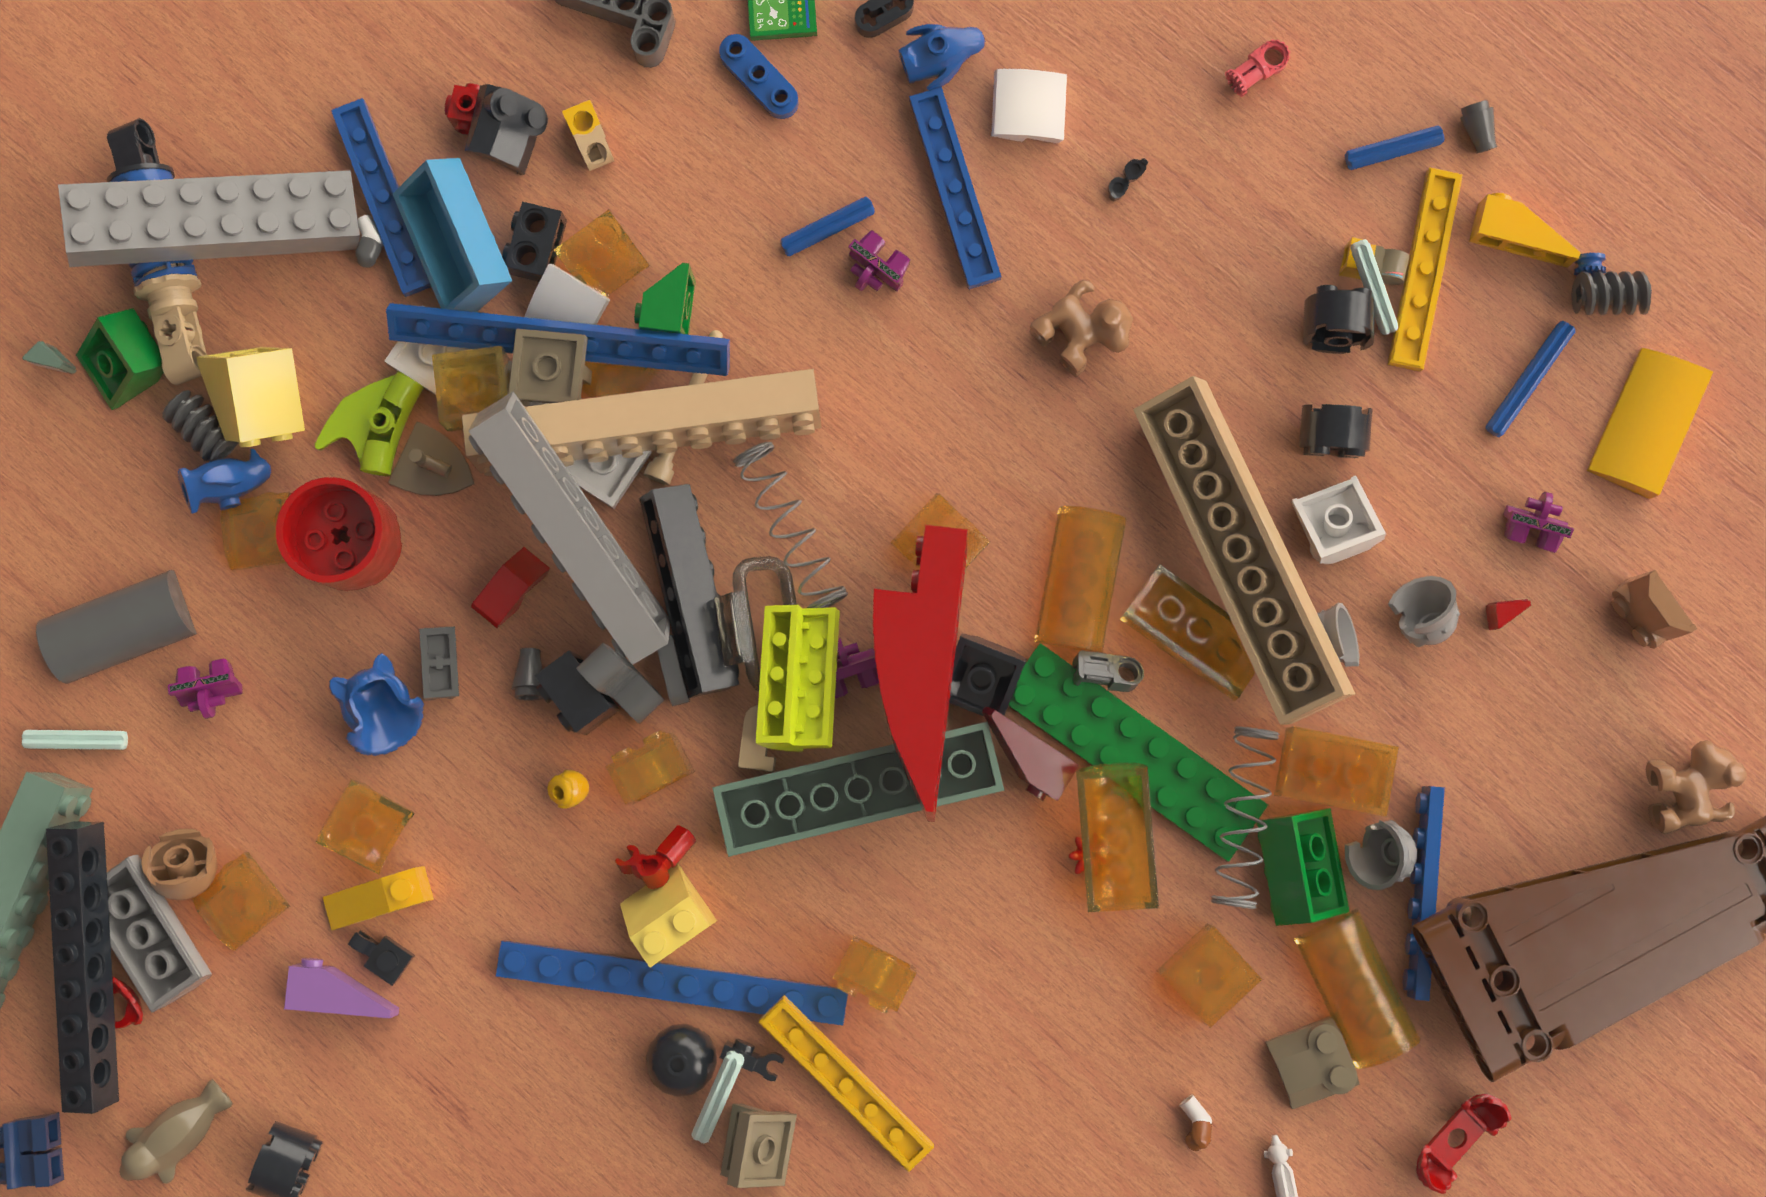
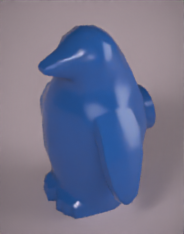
M925 24L911 28L906 32L907 36L921 35V37L903 46L898 52L909 84L938 77L926 87L927 90H932L949 83L957 74L962 64L970 56L979 53L984 48L985 38L983 33L976 27L958 28L945 27L938 24Z
M253 448L250 449L249 461L226 458L205 463L191 471L186 468L178 469L180 487L191 514L198 512L201 503H218L220 510H228L240 506L239 498L261 486L271 475L270 464L261 458Z

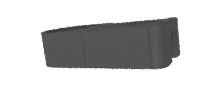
M669 635L668 644L658 649V655L672 706L689 703L690 698L687 695L673 635Z
M1082 650L1079 651L1072 661L1073 668L1077 669L1073 674V682L1076 686H1079L1081 682L1108 685V690L1130 692L1144 678V669L1141 663L1135 658ZM1125 667L1131 670L1134 675V681L1129 682L1122 679L1119 675V668Z

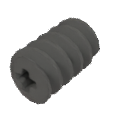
M1595 271L1591 275L1588 272H1580L1572 285V307L1575 314L1579 313L1581 306H1584L1585 314L1592 315L1595 306H1597L1599 314L1605 315L1609 305H1611L1612 313L1619 315L1623 305H1625L1626 313L1633 315L1638 305L1640 314L1646 315L1651 304V284L1647 275L1642 271H1636L1632 274L1628 271H1622L1619 274L1609 271L1605 275L1599 271Z
M189 390L183 391L174 397L163 410L162 418L167 423H172V428L177 433H181V437L186 442H191L193 450L200 452V457L204 461L212 462L227 457L239 442L225 441L221 427H218L219 422L216 414L209 418L214 408L210 404L200 408L204 398L201 394L190 398L191 391Z

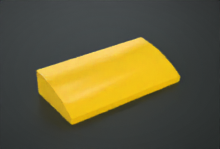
M1641 348L1586 471L1647 499L1659 496L1713 375V371L1672 355Z

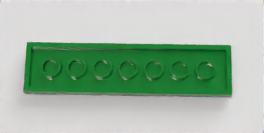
M1040 643L1025 663L1008 706L1226 862H1229L1238 849L1223 842L1219 836L1229 831L1252 829L1256 822L1226 808L1224 802L1232 798L1255 795L1099 684L1081 682L1079 686H1076L1073 682V674L1077 669ZM1261 799L1234 801L1227 804L1257 819L1261 817L1268 806ZM1249 833L1226 835L1223 838L1240 846Z

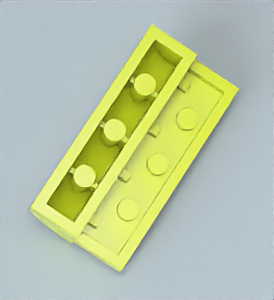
M765 606L756 744L775 750L803 752V749L832 748L840 611L836 607Z

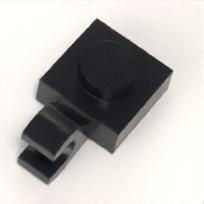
M361 930L359 933L356 932L348 943L353 949L369 957L364 964L365 968L392 986L396 984L415 957L412 952L390 937L384 936L381 942L378 943Z
M735 1039L734 1043L726 1042L719 1058L724 1060L728 1051H735L744 1057V1063L741 1068L751 1072L755 1071L768 1081H776L778 1075L771 1073L767 1068V1064L770 1061H777L783 1064L785 1059L783 1055L771 1052L765 1056H759L760 1054L753 1052L755 1046L746 1041Z

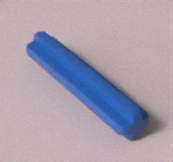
M1433 126L1348 150L1344 155L1345 162L1349 170H1354L1439 146L1444 142L1445 138L1442 128L1440 126Z
M865 196L781 238L780 244L787 256H792L872 216L875 213L874 206L871 200Z

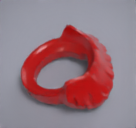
M112 976L113 994L120 993L127 1001L125 1016L122 1020L115 1021V1029L125 1028L131 1024H141L143 1012L139 997L136 996L134 990L127 986L125 982Z

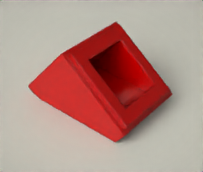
M1522 599L1488 603L1486 605L1488 629L1496 630L1502 628L1529 608L1531 600Z

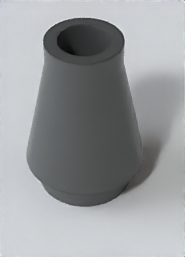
M1488 100L1461 108L1463 117L1460 120L1472 140L1477 154L1497 148L1494 107L1489 106Z
M520 649L511 688L515 691L516 699L533 701L543 698L536 689V686L540 683L535 677L537 673L543 670L540 649Z

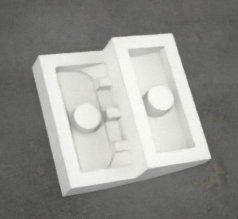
M996 69L994 71L991 136L1020 142L1027 138L1057 144L1063 141L1067 74L1029 69Z
M548 264L533 294L525 317L597 325L610 299L554 264Z

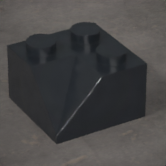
M569 650L535 675L540 683L536 686V689L548 704L553 701L561 711L556 716L568 732L572 730L574 733L588 735L619 712L620 709L610 696L597 691L579 673L576 668L584 660L580 655Z

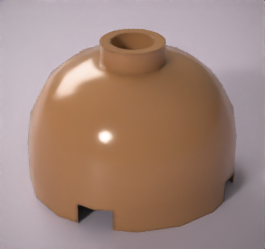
M177 829L166 832L159 837L160 842L155 844L153 848L149 845L145 849L141 860L144 876L155 892L171 900L194 898L206 891L215 878L218 868L215 848L209 838L201 836L200 831L195 829Z

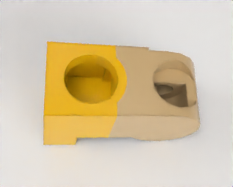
M588 100L563 110L562 113L589 171L614 162L605 139L606 136L591 101Z

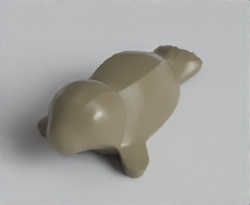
M212 1079L207 1083L200 1097L183 1100L172 1105L145 1128H130L126 1133V1138L133 1145L124 1152L121 1158L120 1176L124 1180L132 1181L143 1180L158 1173L163 1183L171 1182L175 1175L176 1164L202 1141L209 1130L215 1114L233 1105L226 1093L222 1092L221 1087Z

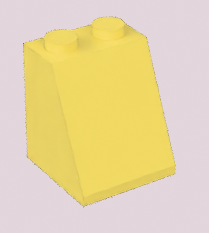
M257 347L196 357L225 441L239 442V447H251L260 445V439L271 437L272 441H283L292 439V433L305 431L292 348Z
M679 864L668 870L669 880L663 887L650 889L644 886L620 903L629 938L650 968L717 921Z

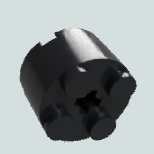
M1334 285L1318 286L1316 293L1309 296L1304 302L1303 343L1307 346L1310 342L1312 343V350L1331 354L1350 353L1351 346L1360 345V351L1371 347L1374 343L1375 301L1372 298V291L1368 288L1338 290Z
M1312 404L1302 405L1299 447L1304 448L1303 455H1330V450L1338 451L1339 458L1365 457V452L1370 451L1373 409L1367 408L1362 410L1360 406L1322 404V409L1313 408L1312 411Z
M275 1121L268 1133L272 1135L270 1143L267 1142L262 1145L248 1180L250 1184L246 1191L262 1197H299V1195H302L310 1177V1174L304 1173V1171H309L312 1163L316 1161L323 1141L318 1140L314 1134Z

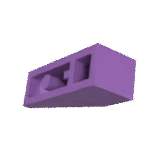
M302 958L301 963L289 966L284 1009L392 1018L399 1015L398 1006L336 967L324 966L323 959Z

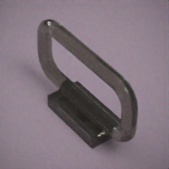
M771 556L752 557L742 560L733 572L732 584L734 592L714 598L724 665L726 667L745 663L749 683L758 692L760 668L746 585L747 574L752 571L773 570L779 578L783 605H797L793 578L789 567L784 565L783 561L779 558Z

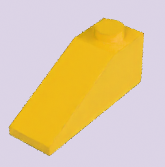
M1504 193L1487 194L1478 204L1469 242L1567 268L1579 259L1580 251L1522 202L1511 200V196Z
M425 866L401 871L323 897L331 930L434 900Z

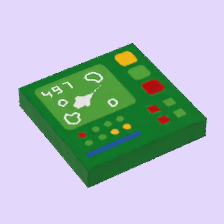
M748 0L751 41L818 36L815 0Z

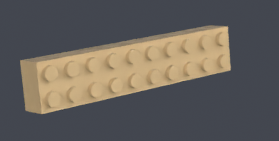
M814 369L525 407L565 467L573 465L576 460L588 459V462L597 463L607 461L609 459L608 456L622 454L624 458H635L642 456L644 451L657 450V453H672L677 451V447L689 445L693 449H703L712 446V442L725 441L726 444H740L745 442L746 438L760 436L762 440H772L781 436L780 433L794 432L795 435H808L814 433L815 429L821 428ZM477 413L462 415L466 457L480 473H484L486 476H493L490 470L492 464L484 453L482 455L478 454L469 441V436L471 435L469 429Z
M1192 376L1133 409L1279 724H1293L1355 695L1207 381Z

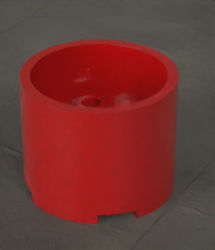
M318 478L301 485L286 499L280 509L276 522L277 545L288 566L304 578L340 591L360 590L380 583L394 569L402 550L403 543L401 542L400 526L393 509L380 497L354 482L342 478ZM343 532L347 533L350 537L348 543H345L340 538Z

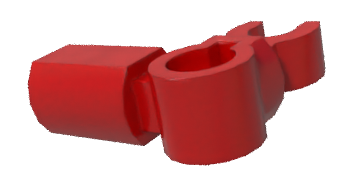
M677 825L655 850L656 855L648 856L641 854L636 846L628 845L626 848L632 857L627 861L617 858L615 863L622 873L633 874L641 879L648 888L658 889L663 887L669 880L668 869L670 867L674 868L696 843V839L688 829Z

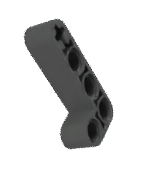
M555 0L561 6L634 29L631 36V46L635 58L640 65L652 68L659 65L664 59L676 23L671 3L668 0ZM625 2L635 3L630 10L619 9ZM657 12H664L667 14L666 17L660 21H654L651 19L652 16ZM645 43L656 44L654 49L649 52L640 50L641 46Z
M604 643L576 668L597 691L614 698L639 724L665 700L625 657L622 658L616 650Z

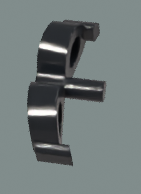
M1145 158L1130 160L1123 170L1125 178L1116 177L1111 180L1108 185V192L1110 194L1109 198L1113 202L1124 196L1130 182L1136 181L1143 175L1148 164Z

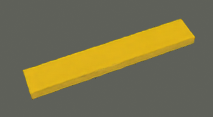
M1431 167L1426 171L1396 319L1398 329L1393 334L1387 365L1419 372L1424 370L1463 174Z
M785 995L759 1019L758 1023L908 1172L934 1148V1143Z

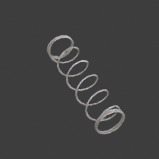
M764 442L749 448L739 454L733 461L736 467L744 466L740 474L741 479L760 481L779 476L760 492L756 498L755 507L762 510H770L793 505L773 523L769 535L774 538H787L809 533L786 554L783 561L784 565L799 567L825 561L803 580L799 586L798 593L810 596L831 591L835 592L822 597L807 608H827L844 599L848 595L844 586L816 592L803 593L801 591L803 585L827 565L831 558L825 557L797 564L787 563L786 560L790 554L816 532V529L812 528L786 535H773V528L787 514L798 507L802 500L768 507L759 506L758 500L775 483L785 477L787 472L783 471L758 478H745L743 473L751 463L772 452L774 445L773 442Z
M1236 726L1233 739L1237 744L1272 760L1240 764L1231 767L1228 771L1236 779L1268 792V794L1232 798L1225 801L1224 805L1230 811L1258 822L1264 827L1222 833L1219 837L1226 844L1247 852L1260 860L1218 866L1215 869L1218 875L1251 889L1255 894L1239 897L1213 895L1211 896V902L1256 909V902L1244 899L1256 897L1259 894L1254 887L1225 875L1218 870L1251 866L1263 861L1262 857L1257 853L1224 839L1223 836L1259 832L1265 830L1267 825L1263 821L1240 812L1227 804L1234 801L1269 797L1272 794L1269 789L1234 774L1232 770L1269 765L1276 762V759L1265 752L1241 743L1236 738L1242 735L1278 740L1280 734L1265 729Z

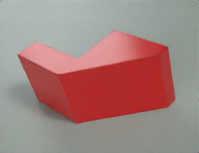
M523 547L500 567L473 601L471 608L494 627L498 628L519 609L525 594L547 576L550 567Z

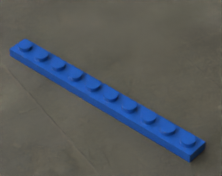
M390 303L386 309L389 340L513 353L516 329L586 335L588 340L585 361L720 376H727L730 370V339L394 303Z
M506 940L501 941L496 977L757 1014H765L785 995L810 1021L842 1026L844 1025L849 990L661 962L656 963L650 968L645 960Z

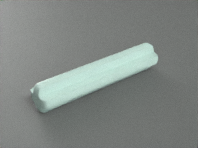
M1366 239L1355 242L1351 245L1350 249L1364 288L1372 291V298L1375 301L1374 317L1378 329L1383 335L1395 332L1398 329V323L1371 245Z
M25 730L22 733V746L29 749L124 750L128 745V734L126 731Z
M732 1050L726 1053L691 1133L694 1140H698L703 1144L709 1142L744 1063L742 1054Z

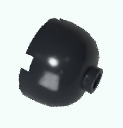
M689 1024L671 1025L660 1031L650 1043L646 1055L647 1073L653 1084L663 1093L676 1097L692 1095L703 1089L713 1077L717 1065L716 1048L710 1036L699 1028Z

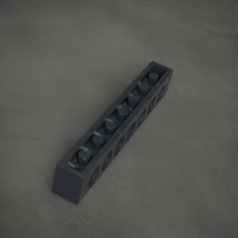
M73 821L46 828L61 1107L64 1113L94 1114L119 1101L104 822Z

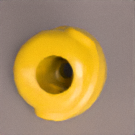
M564 770L563 773L555 775L548 782L547 791L550 799L558 805V808L567 809L578 805L586 798L589 793V783L585 776L578 771Z

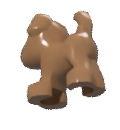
M1081 280L1074 284L1067 296L1053 306L1052 311L1035 319L1030 325L1031 335L1043 347L1052 342L1055 334L1054 329H1061L1069 344L1060 355L1062 357L1060 363L1074 377H1078L1085 370L1087 358L1083 352L1094 343L1100 342L1113 352L1119 353L1124 351L1129 346V331L1133 322L1129 309L1121 301L1114 299L1100 302L1091 315L1086 313L1079 300L1082 294L1094 292L1095 289L1093 284L1087 280Z
M1708 740L1700 741L1691 749V765L1687 770L1676 772L1665 761H1648L1646 776L1651 786L1658 785V791H1673L1676 803L1672 807L1662 803L1649 805L1648 811L1652 826L1661 833L1667 834L1687 825L1700 826L1706 825L1710 821L1723 822L1733 818L1735 814L1734 804L1729 802L1719 809L1713 808L1709 799V791L1740 786L1747 778L1745 768L1737 762L1728 750L1719 748Z

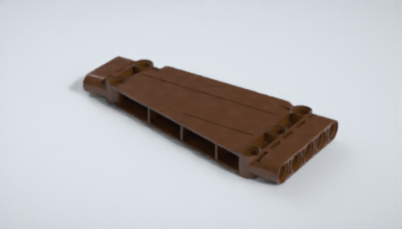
M1766 816L1738 831H1727L1693 841L1457 897L1448 902L1446 908L1412 925L1413 935L1477 1064L1486 1078L1491 1082H1495L1532 1061H1545L1550 1057L1553 1049H1567L1586 1040L1762 943L1765 940L1764 934L1766 933ZM1742 841L1743 851L1739 855L1738 845ZM1467 907H1470L1472 912L1471 918L1467 923H1464L1462 913ZM1499 971H1502L1503 981L1499 986L1495 987L1494 978ZM1534 1035V1045L1531 1049L1527 1050L1526 1042L1529 1037Z

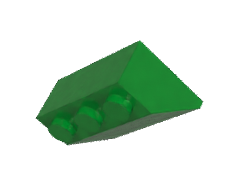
M1331 808L1261 820L1267 825V828L1258 832V840L1262 848L1265 864L1264 874L1268 881L1271 898L1270 907L1274 915L1275 925L1313 923L1350 912ZM1257 822L1258 828L1264 827L1262 824Z

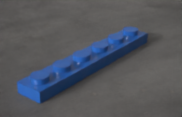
M939 87L909 96V102L968 289L1000 281L1002 276L943 89Z
M361 98L331 110L402 294L408 297L431 288L432 286L393 197V193L399 188V185L365 100Z
M1422 786V793H1418L1416 796L1415 810L1417 814H1420L1419 828H1415L1413 833V840L1417 849V861L1410 875L1411 883L1415 884L1414 898H1410L1408 903V918L1412 919V925L1436 913L1445 787ZM1411 929V933L1407 934L1405 940V952L1410 957L1409 969H1405L1403 972V989L1407 990V997L1415 1000L1430 1001L1432 971Z

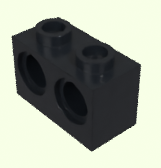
M522 201L520 211H515L512 218L511 230L514 233L511 244L506 243L502 255L510 275L540 282L548 264H556L567 219L562 211ZM538 220L545 221V226L541 231H529L533 222ZM529 252L536 253V258L531 264H521V258L524 254Z

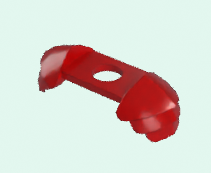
M1479 1094L1465 1100L1456 1113L1429 1143L1425 1144L1421 1149L1417 1159L1416 1173L1423 1185L1435 1192L1445 1194L1451 1188V1182L1455 1181L1458 1177L1452 1169L1453 1166L1485 1131L1495 1136L1498 1134L1499 1129L1505 1128L1507 1122L1511 1121L1512 1117L1507 1105L1502 1103L1501 1099L1489 1094ZM1457 1128L1463 1129L1465 1134L1463 1142L1456 1147L1449 1146L1448 1136L1450 1132Z

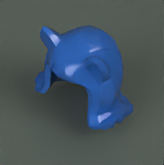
M383 653L375 658L372 668L358 671L348 680L340 677H333L329 680L331 694L340 703L343 719L352 729V732L347 733L346 739L356 752L369 756L371 754L373 756L385 755L397 750L400 746L406 745L413 736L417 735L424 715V703L421 697L410 698L406 685L395 675L392 662Z

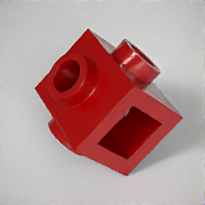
M467 83L466 86L454 84L452 95H448L446 98L445 115H447L454 129L463 135L468 136L480 85Z

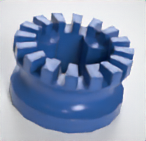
M1603 253L1580 254L1579 259L1574 262L1578 265L1574 269V275L1577 276L1580 272L1592 274L1595 271L1602 272L1603 274L1606 273V267L1602 266V262L1606 260V255Z

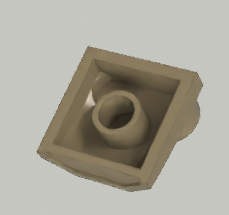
M1330 1016L1265 1041L1288 1094L1291 1109H1296L1334 1094L1348 1093L1355 1086L1360 1085L1356 1068L1343 1036L1334 1019Z

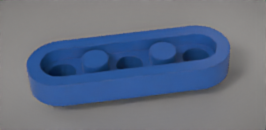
M740 34L727 36L719 47L723 65L771 116L777 119H786L794 115L799 105L798 94L795 88L748 38ZM735 46L742 48L739 54H732L730 50ZM757 70L765 73L762 78H755L752 75ZM779 94L787 96L786 101L781 103L777 102L775 98Z

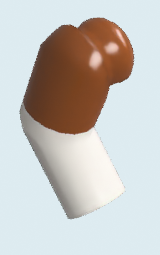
M1190 1095L1179 1106L1192 1121L1191 1132L1185 1138L1186 1145L1192 1151H1199L1200 1149L1207 1148L1211 1142L1212 1119L1194 1095Z

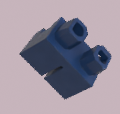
M59 1112L19 1118L2 1124L0 1127V1149L4 1148L5 1161L0 1162V1184H7V1190L27 1186H35V1188L50 1187L64 1180L62 1148L51 1149L62 1144Z

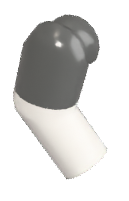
M364 215L358 218V227L362 237L356 248L355 255L360 266L370 268L376 263V259L383 248V242L373 218L370 215Z

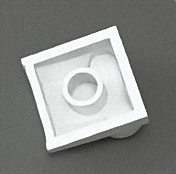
M1356 476L1300 499H1292L1291 503L1310 542L1311 555L1320 564H1333L1368 551L1385 539L1386 532Z

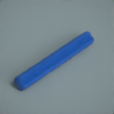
M1560 321L1555 326L1487 423L1485 429L1490 434L1498 438L1504 435L1574 335V326L1566 321Z

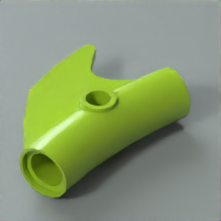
M397 371L393 376L369 384L342 399L327 420L315 443V448L323 450L339 439H348L354 445L358 455L361 472L379 476H391L396 450L403 429L424 387Z

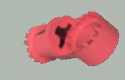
M1272 39L1249 54L1248 60L1235 70L1229 69L1225 72L1228 84H1233L1230 87L1234 88V92L1237 95L1243 97L1247 94V89L1260 79L1266 80L1273 74L1280 73L1286 67L1290 58L1288 46L1278 39ZM1270 49L1278 50L1282 55L1283 61L1278 65H1270L1265 61L1264 53Z

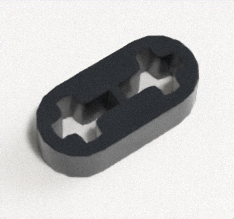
M893 0L867 1L855 13L857 31L862 36L868 38L884 33L911 16L914 0H906L905 9L900 10L898 6L892 8ZM869 14L871 18L876 17V25L863 24L864 15Z

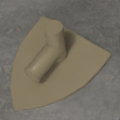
M418 421L388 481L389 484L405 491L432 496L455 493L474 485L469 465L461 451L448 437Z

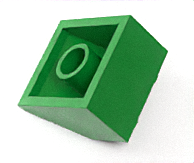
M681 263L643 292L642 303H636L634 322L639 324V329L689 335L696 280L689 263Z
M134 308L97 317L76 354L111 410L121 407L156 384L164 373L159 347L149 333L147 325L140 319Z

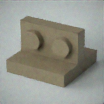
M516 329L508 394L514 391L520 401L539 403L580 400L582 384L591 385L592 371L585 366L588 337L582 334Z
M745 1104L732 1105L720 1175L728 1177L727 1185L736 1188L785 1186L797 1114L787 1111H765Z

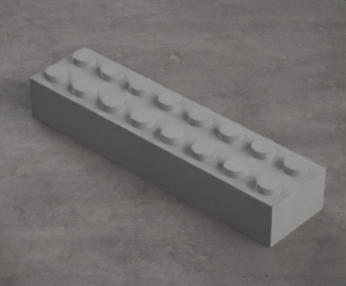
M351 170L58 185L69 267L356 250L359 243L360 234Z
M514 391L477 413L469 429L471 445L478 454L482 455L484 453L492 464L490 466L492 475L499 484L505 483L513 494L511 496L513 505L519 513H526L533 523L531 528L534 535L542 544L546 542L553 551L552 559L561 572L567 571L574 581L572 587L576 595L582 601L587 600L593 608L592 615L595 622L602 630L607 628L614 638L612 639V644L619 656L622 658L626 656L633 665L667 645L670 631L669 617Z

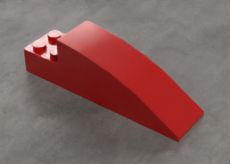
M925 525L924 536L917 535L915 556H917L916 565L920 566V569H913L911 579L912 593L874 589L875 662L883 706L893 745L928 822H935L968 552V529Z

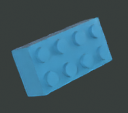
M460 158L426 160L393 193V197L441 309L477 312L512 282L511 276Z

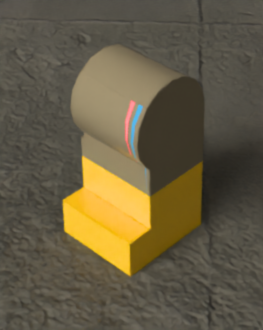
M1352 237L1346 244L1339 276L1361 279L1350 247L1353 243L1363 239ZM1370 244L1383 283L1389 285L1403 284L1409 254L1401 250L1385 249L1384 247Z

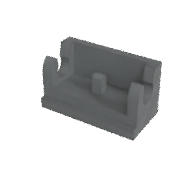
M455 626L419 629L424 701L439 698H456L459 696Z

